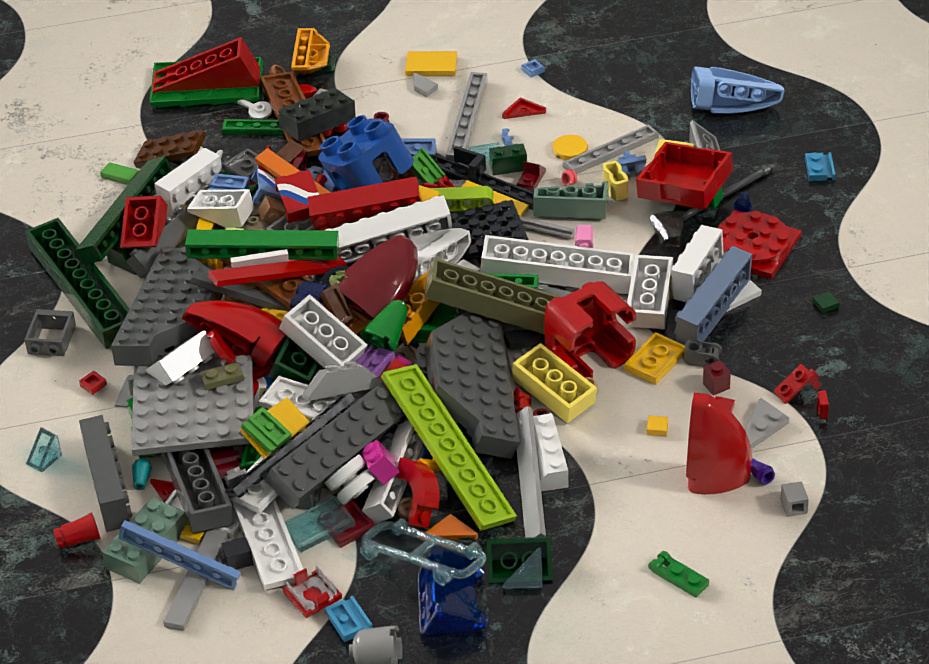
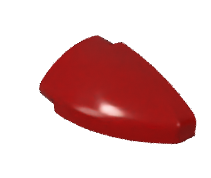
M222 300L196 302L187 308L181 318L201 332L204 330L208 333L215 329L225 339L236 356H247L250 354L252 361L262 368L267 366L288 338L279 329L282 320L262 309L244 303Z
M694 392L686 465L688 489L692 493L706 495L725 493L740 488L750 481L752 449L746 431L733 413L716 398L709 394Z

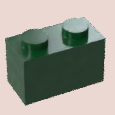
M524 143L489 148V163L493 176L523 171V161L527 162Z

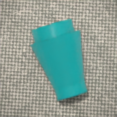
M136 459L132 464L134 489H145L152 470L150 461L146 459Z

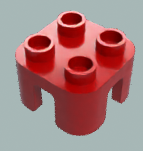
M588 282L579 290L562 298L556 297L546 305L544 318L545 347L584 378H593V370L580 357L589 352H594L612 369L625 364L635 351L636 340L618 322L616 314L625 323L629 324L636 320V312L605 282Z

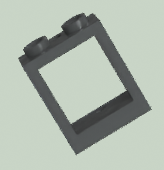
M37 309L24 339L27 353L65 356L76 327L74 312ZM42 328L63 330L59 340L38 339Z

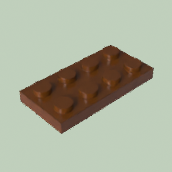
M194 130L189 133H179L169 137L163 136L154 140L148 139L143 143L133 163L138 168L143 167L148 160L166 156L168 162L193 157L198 153L206 133L204 130Z

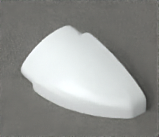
M452 228L409 237L417 247L418 265L414 282L430 269L434 258L457 264L470 246V231L462 228Z

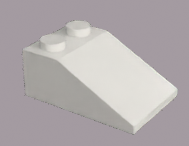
M250 189L199 190L188 206L187 212L223 227L240 228L250 216L254 205Z

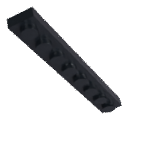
M348 393L339 397L225 491L229 498L244 496L249 491L247 488L252 484L255 486L264 479L262 476L269 472L273 466L306 442V439L320 431L323 425L333 421L339 412L343 413L351 407L350 403L355 400L353 395Z

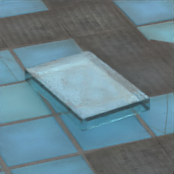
M336 496L285 521L291 540L300 553L356 525L353 517Z

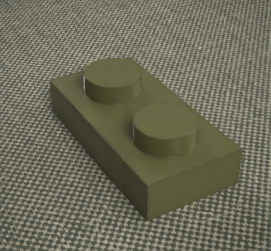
M239 362L200 372L205 390L244 381V375Z

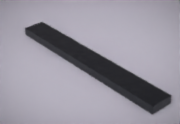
M436 154L435 157H431L445 173V176L462 183L468 180L481 186H489L495 192L528 204L529 209L533 210L534 192L485 173L476 181L469 179V167Z

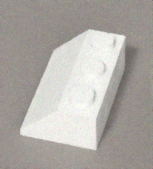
M203 330L146 369V372L165 385L171 382L174 385L184 379V373L187 371L189 374L199 368L198 363L201 361L206 363L214 357L212 353L215 351L209 342L211 339L207 338V333Z

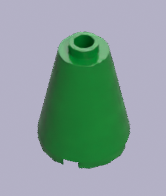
M401 300L391 301L362 330L360 338L366 344L368 342L372 344L375 349L379 347L394 351L395 353L408 313L406 304Z

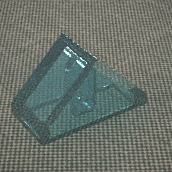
M40 427L26 464L43 472L60 458L62 452L58 435Z

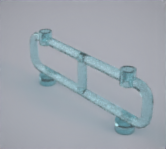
M403 518L396 522L384 521L378 523L368 530L361 539L363 546L360 548V551L367 560L371 561L380 552L434 571L433 577L441 586H445L450 582L452 577L461 579L471 576L485 564L487 559L477 542H473L469 546L410 528ZM389 529L395 535L402 533L425 542L409 554L371 541V539L379 532ZM434 545H438L465 554L470 560L478 559L467 568L457 570L421 558L420 556Z

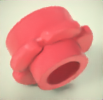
M567 169L561 175L563 184L566 186L576 184L577 174L573 170Z

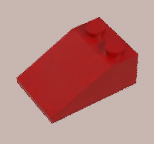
M161 196L126 197L120 243L121 249L157 247L166 223L168 208L167 203Z

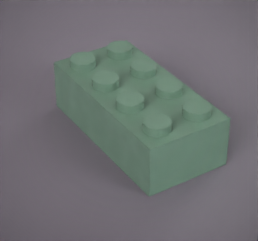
M151 497L132 518L130 523H135L141 528L177 542L181 538V532L187 525V517L185 511ZM118 534L102 552L105 567L109 571L140 584L162 558L118 539Z

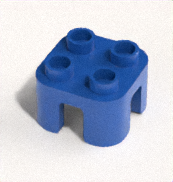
M365 115L353 118L347 124L349 130L341 137H330L320 145L322 152L319 155V160L338 191L383 183L373 166V162L385 155L397 173H405L414 163L413 157L392 123L385 122L382 119H367Z

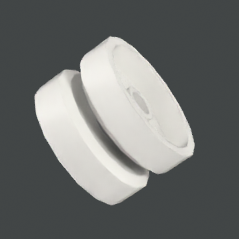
M360 455L350 460L325 482L331 491H336L341 486H344L337 494V499L343 506L363 493L369 487L368 485L376 479V476L369 469L360 475L358 474L366 464Z

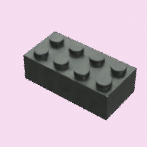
M331 88L326 92L315 94L313 97L302 99L297 103L286 105L284 108L279 109V127L297 141L304 140L350 122L356 117L355 101L338 89Z

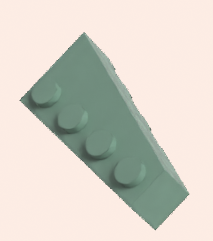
M608 181L596 186L593 183H586L585 187H576L573 184L563 189H560L559 186L535 188L533 216L606 219Z

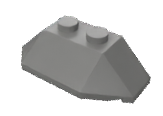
M356 361L345 362L344 366L328 365L325 367L326 369L319 370L303 392V398L311 401L372 389L381 382L385 386V383L364 366L357 364Z

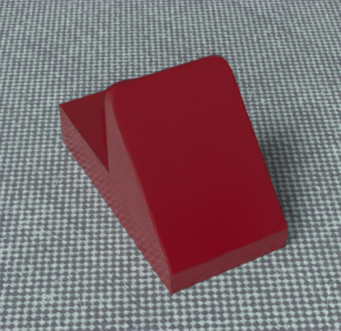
M523 161V173L517 182V186L534 192L545 174L546 168L539 164Z

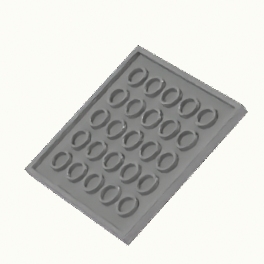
M250 355L235 356L236 362H239L242 369L244 381L205 390L200 372L227 365L226 359L213 358L206 363L201 361L197 364L199 366L198 369L190 374L188 371L184 373V379L175 385L173 382L165 385L148 374L146 369L150 366H135L132 418L133 456L251 444L242 435L240 429L242 423L246 422L254 414L252 357Z

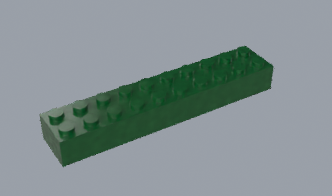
M59 218L26 230L25 233L30 250L104 348H110L130 308L94 263L83 265L75 250L79 243Z

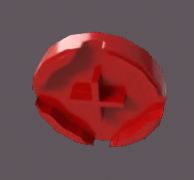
M215 329L209 331L207 338L211 337L210 345L219 358L222 360L226 359L227 365L236 362L235 354L219 332Z

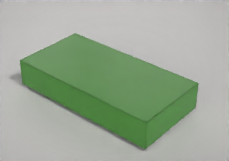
M109 162L100 174L102 178L129 184L139 170Z

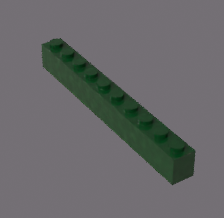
M166 156L151 159L145 163L75 249L83 265L102 261L120 239L126 197L154 196L156 193L154 183L173 171Z

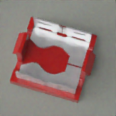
M317 565L312 575L308 576L307 569L304 568L293 575L295 579L294 585L290 586L286 582V586L282 588L283 593L305 618L342 599V594Z

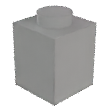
M802 481L782 484L780 499L787 517L807 514L809 499Z

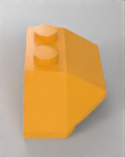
M298 28L291 70L294 74H312L327 66L330 43L322 35L318 34L316 29Z

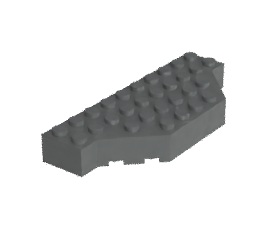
M167 246L160 249L111 345L115 366L153 365L157 356L165 353L164 349L171 346L176 348L201 332L181 319L183 313L191 304L222 299L223 294L190 283L194 269L207 274L211 269L200 263L199 259H187L186 247L173 248Z
M459 308L455 319L431 332L424 347L428 382L457 425L460 423L467 429L466 433L472 437L474 452L512 459L520 444L501 321L487 318L480 314L470 313Z

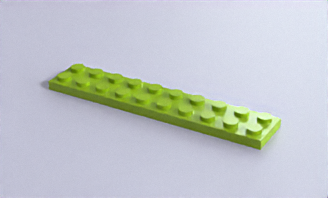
M415 364L383 372L382 380L480 531L515 521L516 513L418 365Z

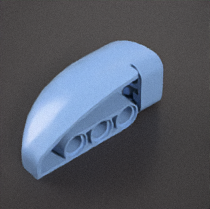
M694 66L692 69L691 99L694 109L711 110L712 113L747 112L772 106L783 99L784 88L763 78L717 67H710L709 69Z

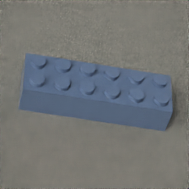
M734 246L728 252H724L721 261L714 265L710 275H706L703 284L696 288L693 297L686 301L683 310L678 311L675 317L677 324L674 331L676 342L685 345L686 341L691 339L705 341L730 308L732 302L750 281L751 253Z

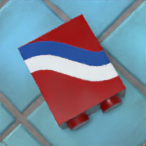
M310 170L299 171L295 174L276 178L275 190L280 193L286 209L288 224L310 218L307 197L319 195Z

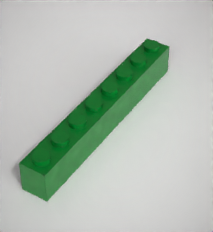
M188 229L185 247L187 259H231L233 257L287 249L289 260H338L339 233L338 231Z

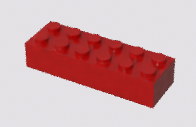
M417 177L307 197L312 224L315 230L320 231L334 229L345 223H354L362 218L374 217L379 213H387L398 207H407L415 202H422Z

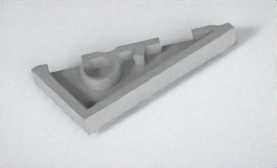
M762 398L759 399L745 429L751 449L789 424L788 416Z

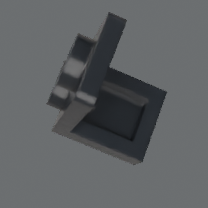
M458 146L453 148L454 161L469 167V179L476 181L484 174L486 170L485 155Z

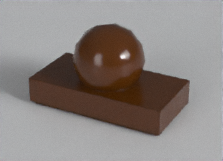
M337 283L319 292L324 302L323 306L343 324L354 318Z

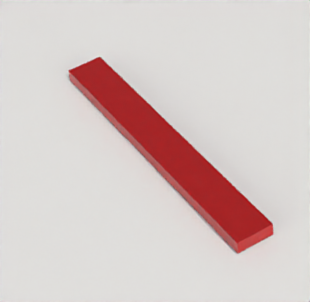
M338 255V260H295L210 270L208 277L217 287L324 274L331 268L343 265L348 266V264Z

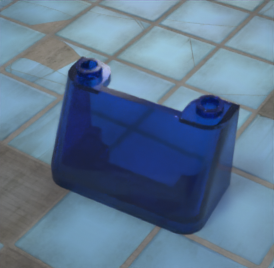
M434 545L418 573L419 629L421 634L477 633L486 627L487 617L485 612L477 611L475 584L478 580L482 579L484 574L480 557Z

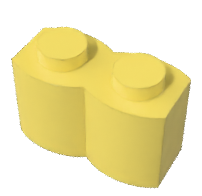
M617 161L603 163V182L608 181L610 197L615 201L627 199L628 176L622 171L621 165Z

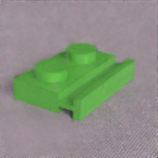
M424 148L419 149L413 156L414 163L409 169L418 179H421V183L434 184V182L439 181L440 177L445 175Z
M264 407L260 408L241 425V428L269 454L279 448L292 435Z

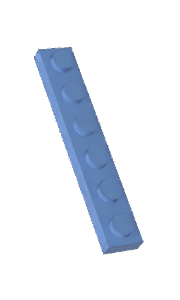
M124 520L121 525L118 539L232 590L236 588L241 572L233 567L226 566L213 558L197 553L193 549H188L175 541L161 537L157 533L141 528L135 523Z

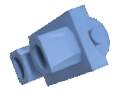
M624 151V156L618 157L617 162L629 178V172L635 171L637 177L645 168L647 159L645 155L636 157V154L630 155L629 151Z

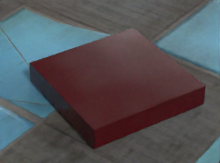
M354 501L318 519L319 524L341 548L376 530L375 523Z

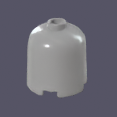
M392 625L360 630L354 636L353 644L349 645L350 657H354L356 664H398V659L403 657L402 639L396 636L399 627Z

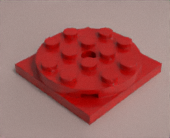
M734 210L717 228L722 229L723 252H728L734 246L751 253V273L771 280L800 239L802 232L801 230L786 226L775 216L759 211L743 213Z

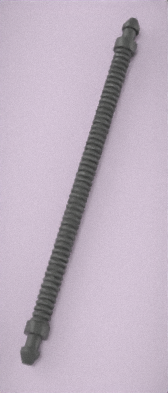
M775 165L763 166L757 172L723 190V198L758 178L769 174V171H772ZM691 208L681 215L673 217L670 222H666L664 228L676 227L681 222L704 209Z

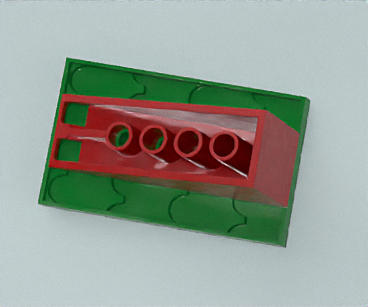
M242 37L183 61L156 62L153 68L150 104L152 107L161 108L177 105L185 107L233 102L237 104L239 100H246L248 102L261 101L262 85L260 83V76L263 75V60L261 57H254Z

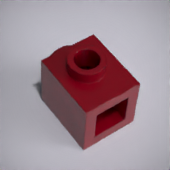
M721 360L703 367V385L713 396L730 389L731 371Z

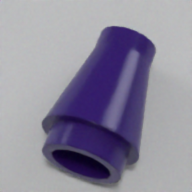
M752 458L751 473L758 483L765 485L771 483L775 477L773 468Z

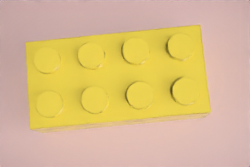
M540 343L513 362L512 379L567 424L595 404L597 387Z

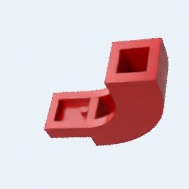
M400 457L398 464L399 473L395 478L406 480L410 484L413 493L408 524L428 528L432 509H438L440 492L437 478L427 464Z

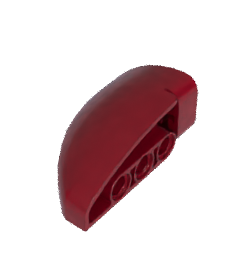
M398 235L379 244L359 258L344 272L347 277L338 284L348 305L372 321L391 301H404L413 285L417 271V247L411 239Z

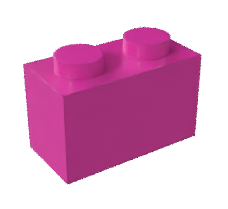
M377 439L365 446L361 453L368 469L385 485L399 473L392 454Z

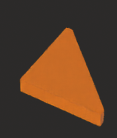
M449 514L423 534V540L428 541L436 538H442V541L459 540V538L476 540L478 533L452 514Z

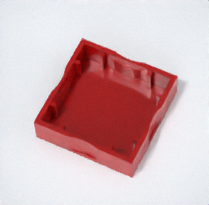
M664 142L655 154L654 159L636 179L637 197L705 210L733 171L732 152Z

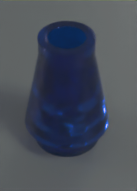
M741 192L733 206L734 210L743 213L751 211L752 205L749 193Z

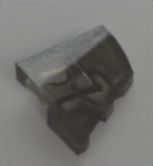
M665 211L650 215V222L654 225L655 233L659 235L661 245L680 247L685 211Z

